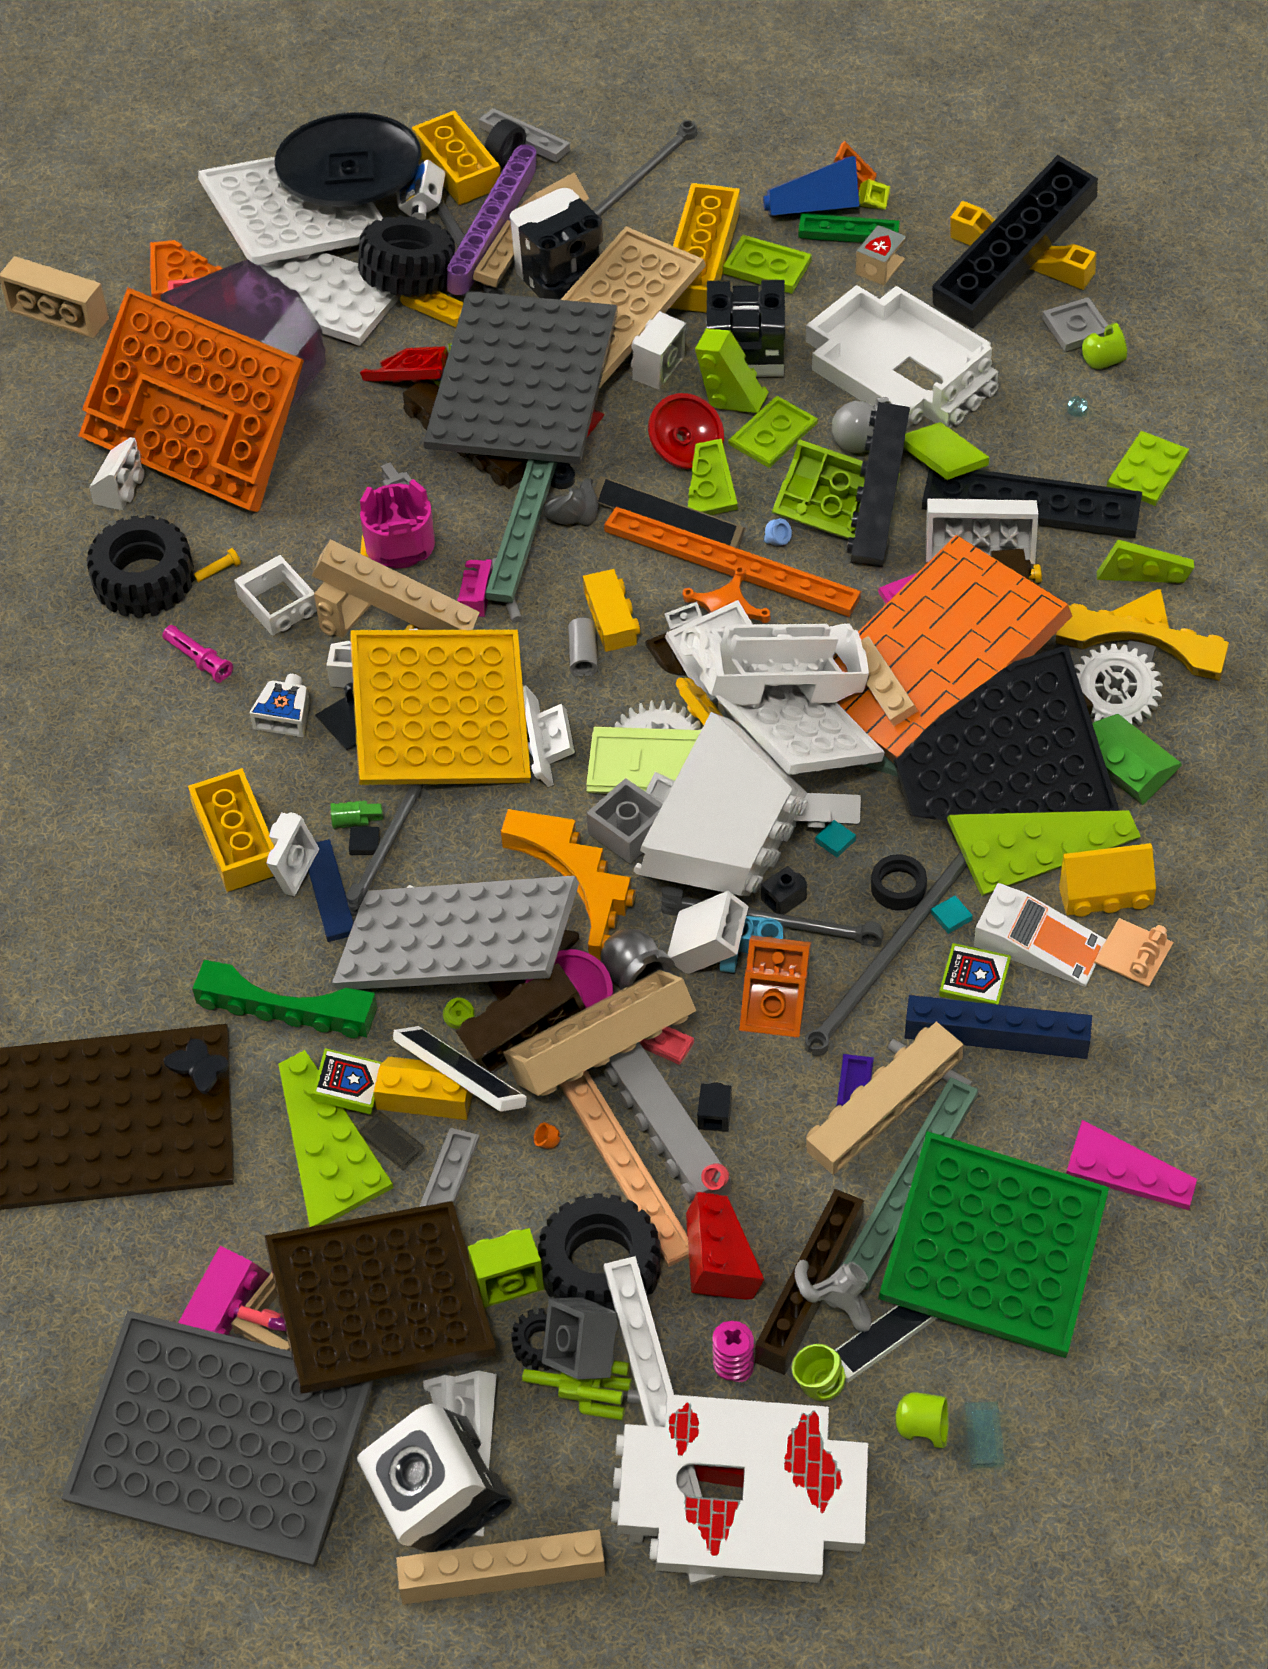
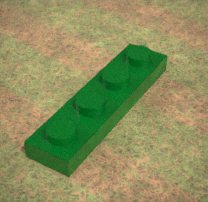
M801 214L798 238L864 242L877 226H882L899 233L900 220Z

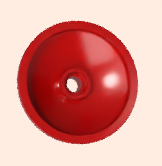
M676 393L667 396L655 406L650 415L648 434L651 444L663 460L675 467L692 470L696 444L722 438V443L724 442V428L718 413L707 401L696 395ZM677 434L683 437V441L678 439Z

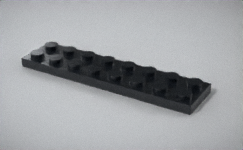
M929 467L922 499V509L927 510V499L1037 500L1038 525L1135 538L1142 492L985 470H974L946 480Z

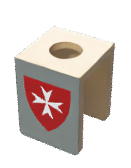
M877 226L856 251V275L885 285L904 261V257L895 253L904 243L906 236L885 227Z

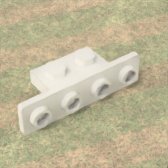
M525 685L523 686L526 728L530 738L528 749L534 760V764L531 767L536 779H541L547 787L554 785L550 764L575 753L567 710L560 704L540 713L537 697Z
M807 793L804 799L808 800V803L800 816L796 815L791 825L796 827L797 821L808 822V827L825 828V823H831L833 820L838 823L858 824L860 822L861 796Z

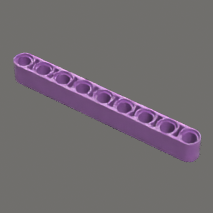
M520 145L514 150L447 267V289L451 294L464 295L470 290L475 281L473 280L474 270L506 221L510 219L511 212L515 210L536 170V149L533 146Z

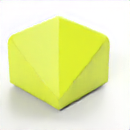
M871 179L862 182L859 190V206L886 210L890 186Z

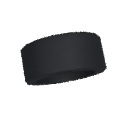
M502 119L491 129L484 147L497 161L500 168L504 169L518 146L525 145V129L509 119Z
M903 854L889 855L882 858L874 866L871 874V892L877 903L883 907L895 911L908 910L917 906L925 896L927 888L926 870L913 857ZM891 872H904L915 878L916 886L907 892L897 893L886 889L881 881L885 875Z

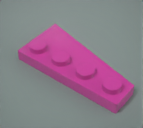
M1084 1120L1081 1121L1066 1174L1186 1210L1190 1208L1197 1183L1196 1178Z

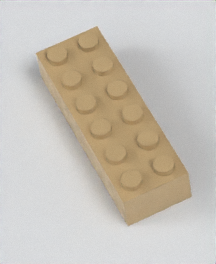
M658 970L503 1053L517 1085L536 1095L545 1096L554 1092L557 1089V1085L580 1078L584 1074L583 1071L591 1067L605 1065L610 1061L609 1057L617 1053L631 1051L636 1047L637 1042L645 1038L652 1039L659 1036L665 1027L685 1022L688 1019V1015L695 1012L696 1009L683 978Z

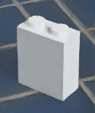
M726 891L679 911L667 955L674 961V965L688 974L737 955L749 906L731 892Z

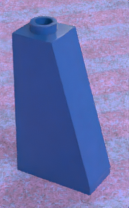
M846 157L767 190V195L763 196L764 211H768L769 215L859 207L856 157Z

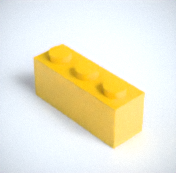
M614 569L584 575V595L596 624L604 651L607 652L637 645L636 635L640 634V627L637 618L632 619L633 608L630 598L625 599L624 597L626 591L623 579L617 578Z

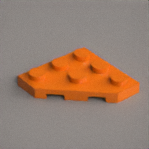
M175 240L150 242L151 296L153 298L168 300V281L215 276L219 278L221 293L227 294V275L224 268L219 265L216 267L208 263L207 258L195 251L189 252L185 250L182 244Z

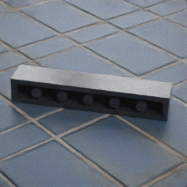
M878 402L877 411L871 410L869 426L874 427L872 436L867 435L864 451L869 452L868 461H862L860 477H865L864 486H858L855 502L860 503L859 512H853L851 524L852 528H856L854 538L849 537L846 552L851 554L850 563L883 567L910 407Z

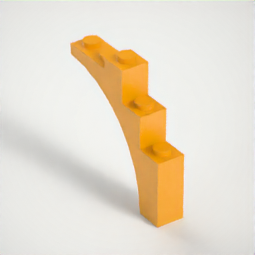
M508 809L501 830L503 848L523 852L542 860L563 876L575 875L579 882L577 893L585 904L591 922L588 952L601 961V950L605 941L611 936L608 935L610 928L615 929L618 915L625 916L628 906L633 907L636 890L631 889V877L607 873L608 861L603 858V848L580 845V832H576V821L574 819Z

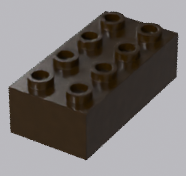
M559 963L553 966L550 978L533 979L528 983L519 984L508 997L502 1001L496 1000L487 1006L486 1011L478 1017H471L465 1020L456 1033L475 1062L492 1074L508 1064L503 1052L586 1009V1006L577 989Z

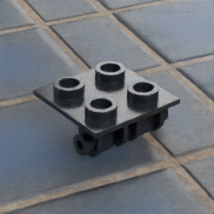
M348 683L344 687V698L315 714L318 720L346 750L357 745L353 683Z

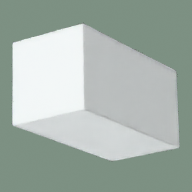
M697 602L664 614L670 630L702 617Z

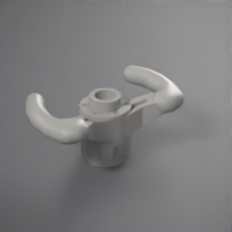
M806 1260L798 1262L795 1268V1280L805 1299L813 1303L824 1299L829 1306L844 1309L849 1314L852 1324L857 1330L862 1332L870 1330L871 1314L867 1303L860 1294L868 1282V1276L859 1265L854 1262L843 1264L830 1278L812 1286L807 1278L809 1263Z

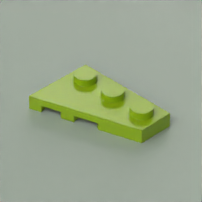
M722 438L695 445L688 507L709 515L738 510V503Z
M1118 539L1097 570V580L1184 583L1194 569V560Z

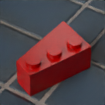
M697 1192L686 1212L691 1293L742 1300L754 1299L764 1281V1277L728 1196Z

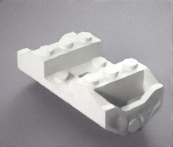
M828 624L726 625L725 628H710L708 625L685 628L679 646L684 656H694L703 669L705 687L710 695H719L734 705L760 704L765 685L778 686L787 684L799 686L810 703L837 702L854 693L863 692L869 676L866 652L862 648L861 638L858 631L854 630L850 624H840L831 627ZM834 653H837L846 665L848 672H842L833 659Z

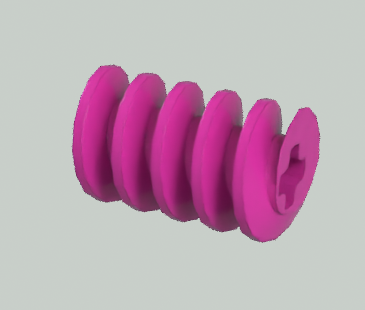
M723 1322L716 1327L712 1337L714 1370L719 1377L725 1380L744 1382L750 1378L754 1369L753 1334L741 1322Z

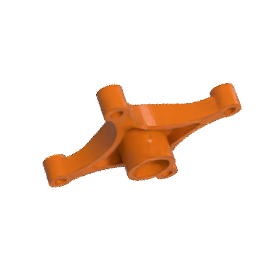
M742 565L736 566L733 579L727 585L708 593H696L691 588L683 590L685 602H697L698 605L705 608L709 613L739 600L749 619L760 620L762 623H768L771 619L769 609H757L750 605L743 597L740 587L743 579L746 577V571Z

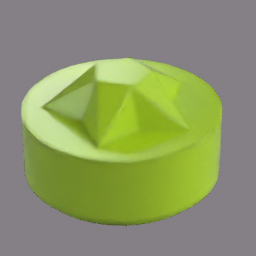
M457 997L451 999L443 1009V1019L453 1029H460L461 1024L465 1020L474 1017L472 1004L464 998Z

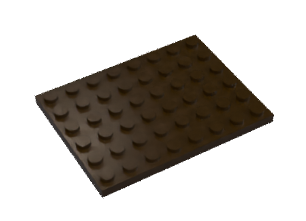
M227 1023L0 1048V1210L234 1185L229 1030ZM191 1039L202 1040L206 1044L210 1056L221 1055L226 1057L229 1062L228 1069L217 1075L216 1083L206 1094L199 1092L189 1073H176L164 1065L163 1060L167 1055L177 1050L187 1051V1044Z

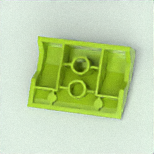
M799 439L792 463L781 485L772 513L849 539V537L854 538L856 528L851 527L853 512H859L860 503L855 502L858 486L863 487L865 477H860L862 461Z

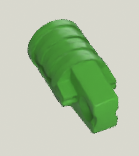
M367 801L331 803L333 829H337V827L368 826V822L383 820L382 805L367 804Z

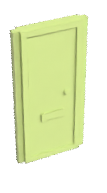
M594 727L586 784L587 793L608 794L625 778L646 792L655 772L675 781L701 730Z

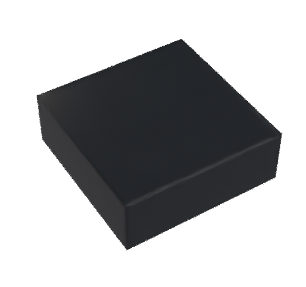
M351 827L349 855H374L379 846L380 828Z

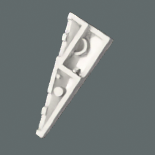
M474 1371L456 1377L443 1375L423 1381L424 1389L430 1392L433 1404L468 1417L481 1441L478 1452L489 1470L497 1374ZM484 1527L477 1531L475 1534H473L471 1537L483 1536Z

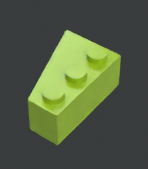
M706 328L695 348L709 404L718 409L758 413L769 393L765 386L761 387L756 379L757 372L754 368H749L744 360L746 355L731 331Z

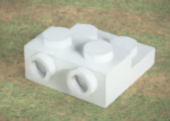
M281 812L277 822L272 825L269 838L275 847L269 852L266 864L284 894L295 896L319 851V847L300 815L292 812L288 814Z

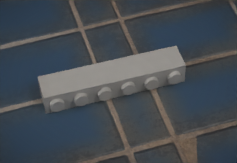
M637 1042L636 1047L631 1051L617 1053L609 1057L610 1061L606 1063L607 1069L604 1070L607 1081L611 1086L617 1085L621 1091L619 1096L626 1109L631 1107L636 1114L634 1119L638 1128L642 1132L645 1130L651 1137L649 1141L652 1149L657 1155L662 1153L666 1159L665 1166L672 1178L678 1177L682 1183L680 1188L685 1199L688 1202L692 1201L697 1192L718 1195L731 1193L730 1176L727 1184L718 1190H710L703 1184L701 1179L703 1169L714 1163L721 1164V1162L641 1044ZM718 1172L716 1178L713 1180L716 1183L721 1175L720 1172Z

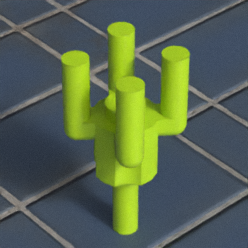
M614 1360L611 1373L628 1376L630 1363ZM524 1369L522 1382L558 1387L559 1398L579 1401V1411L582 1414L623 1421L625 1407L594 1403L593 1401L621 1405L623 1391H629L632 1379L611 1375L610 1378L576 1379L562 1372L561 1374L530 1369Z

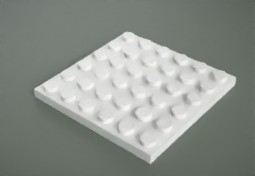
M275 157L198 171L199 181L251 266L358 245L360 243V235L365 227L375 220L381 221L383 219L373 202L354 206H326L311 203L294 196L281 185L277 178L274 163Z

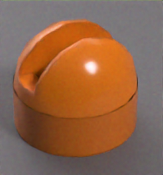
M541 1123L534 1133L535 1145L544 1149L555 1148L560 1143L559 1129L551 1124Z

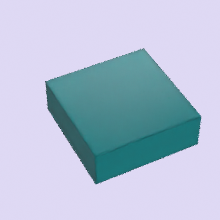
M835 820L815 837V843L836 858L856 841V835Z
M956 896L931 909V915L948 934L969 923L973 918V915Z

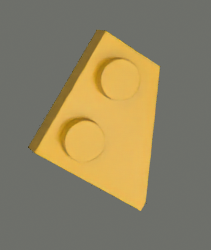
M1156 589L1111 611L1115 616L1122 618L1134 616L1141 619L1144 623L1153 624L1154 622H1160L1168 625L1161 589Z

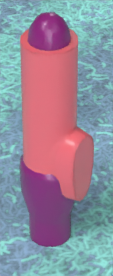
M245 1306L234 1309V1314L239 1319L259 1324L272 1330L286 1331L283 1318L280 1317L281 1314L269 1309H263L261 1312Z

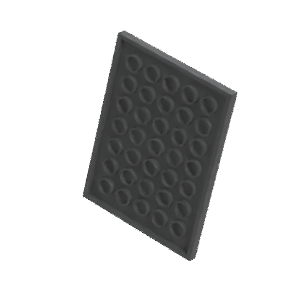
M467 291L424 438V448L580 464L618 314L617 305Z
M127 1310L61 1499L67 1503L316 1567L374 1380L300 1394L292 1355L289 1350Z

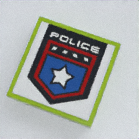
M953 943L939 990V996L960 1001L999 1005L1011 956Z
M325 1048L311 1100L371 1115L375 1100L373 1091L379 1066L383 1062Z

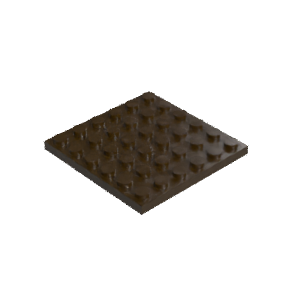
M453 1201L265 1235V1245L300 1394L496 1356V1346Z

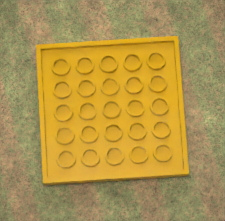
M518 630L350 631L359 785L530 783L531 773Z

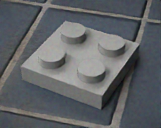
M1089 297L1043 311L1042 320L1065 352L1082 347L1084 339L1092 333L1104 337V329L1108 326Z

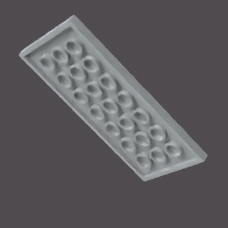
M574 875L367 891L359 907L332 984L337 990H341L343 988L369 989L550 978L579 882Z

